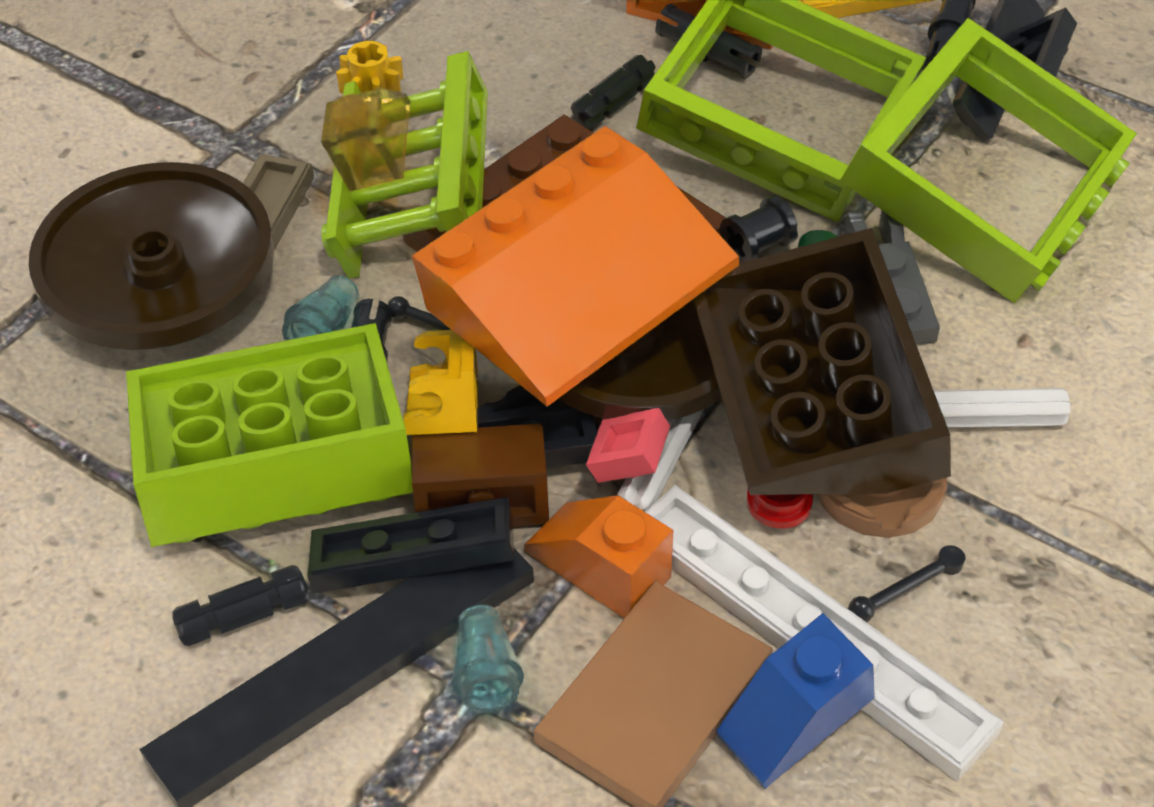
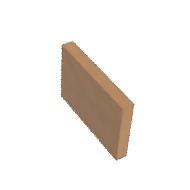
M655 581L533 730L534 743L634 807H664L716 737L717 729L766 658L772 654L773 648Z

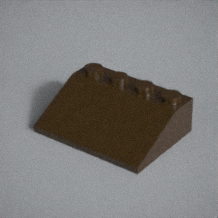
M872 228L739 263V266L693 299L750 495L887 494L951 477L950 432Z

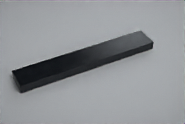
M514 548L515 560L410 577L140 748L143 760L176 807H192L534 582L533 567Z

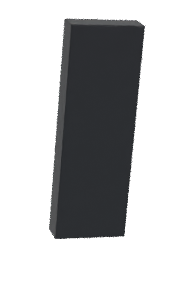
M508 497L314 529L311 531L307 575L313 593H320L515 560L513 514Z

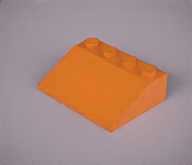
M606 126L412 255L426 309L546 406H549L739 266V256L648 153Z

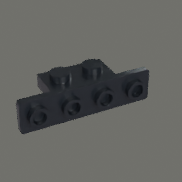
M999 0L986 30L1056 77L1062 60L1068 52V45L1077 25L1076 20L1066 7L1044 17V10L1036 0ZM963 80L953 100V106L959 119L964 125L970 127L981 142L993 138L1005 109Z

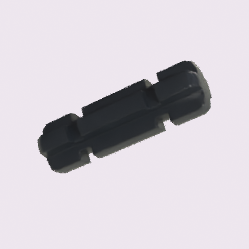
M643 55L632 57L622 67L591 88L589 93H585L571 104L570 108L573 113L571 119L588 130L593 129L605 117L611 115L637 95L638 91L646 88L655 75L654 70L656 66L653 61H647Z
M290 565L271 572L272 579L263 582L260 576L208 595L209 603L201 606L197 599L176 607L172 611V620L180 641L185 646H191L210 639L209 631L219 628L220 633L223 634L274 615L273 607L281 605L283 611L305 603L309 599V594L302 572L296 565Z

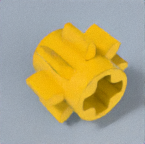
M362 41L350 47L347 55L339 56L340 69L336 71L340 94H344L345 83L352 81L357 83L369 106L390 101L393 95L401 94L400 80L404 79L401 56L388 58L386 45L376 41Z

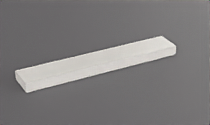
M674 485L645 511L674 530L672 569L776 647L780 648L819 615L824 613L874 665L875 698L861 710L958 782L1000 735L1004 724L1003 720L678 486Z

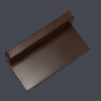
M523 424L477 428V432L412 435V488L415 512L508 497L513 514V527L545 524L549 520V503L542 425Z

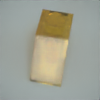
M376 89L361 94H348L335 101L326 103L321 143L349 191L404 178L411 102L406 93Z

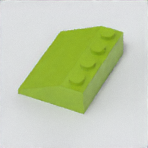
M376 323L126 371L133 485L151 547L174 542L185 543L198 537L241 528L252 529L265 523L303 515H319L332 509L370 501H385L394 496L413 493L412 465L406 429Z

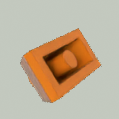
M618 495L566 502L524 544L525 553L625 618L655 581L665 585L671 578L674 530Z

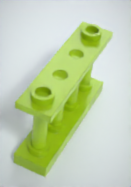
M469 51L447 56L446 80L440 82V88L369 106L355 81L345 83L342 108L337 110L339 132L327 224L322 226L321 236L328 256L338 260L349 279L360 277L363 245L435 227L440 232H448L482 209L488 91ZM443 110V117L438 118L437 125L375 141L376 127ZM441 148L440 156L435 157L434 164L371 179V170L374 164ZM438 187L437 196L431 199V204L366 220L367 206L370 203Z

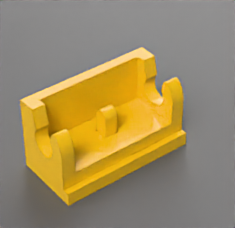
M436 330L421 333L414 340L415 348L425 350L429 347H437L444 352L446 357L438 365L425 363L410 367L406 413H404L406 435L477 432L479 388L477 350L452 330Z

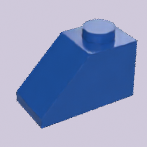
M822 613L766 658L717 729V736L760 785L766 789L875 698L874 665Z

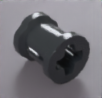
M772 195L762 200L760 208L742 217L735 214L724 218L720 223L721 237L739 256V263L757 259L760 252L776 244L787 246L795 242L798 238V224L788 203L781 200L777 195Z

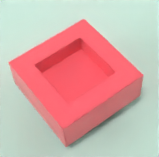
M660 408L634 412L611 419H602L586 463L587 468L598 483L623 478H636L656 472L670 429V424Z

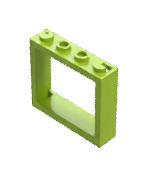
M707 0L644 89L636 129L839 223L856 193L840 181L849 165L688 92L683 88L725 27L730 26L887 97L888 99L863 139V143L918 78L926 57L798 0Z
M967 18L861 144L840 181L1015 304L1029 285L1040 291L1058 268L1061 261L1055 258L1053 253L1057 250L1065 255L1081 235L1086 226L1077 221L1079 216H1082L1088 221L1110 192L1101 187L1104 182L1112 187L1130 163L1121 156L1137 133L970 18ZM955 76L1089 167L1030 251L1023 248L891 155Z

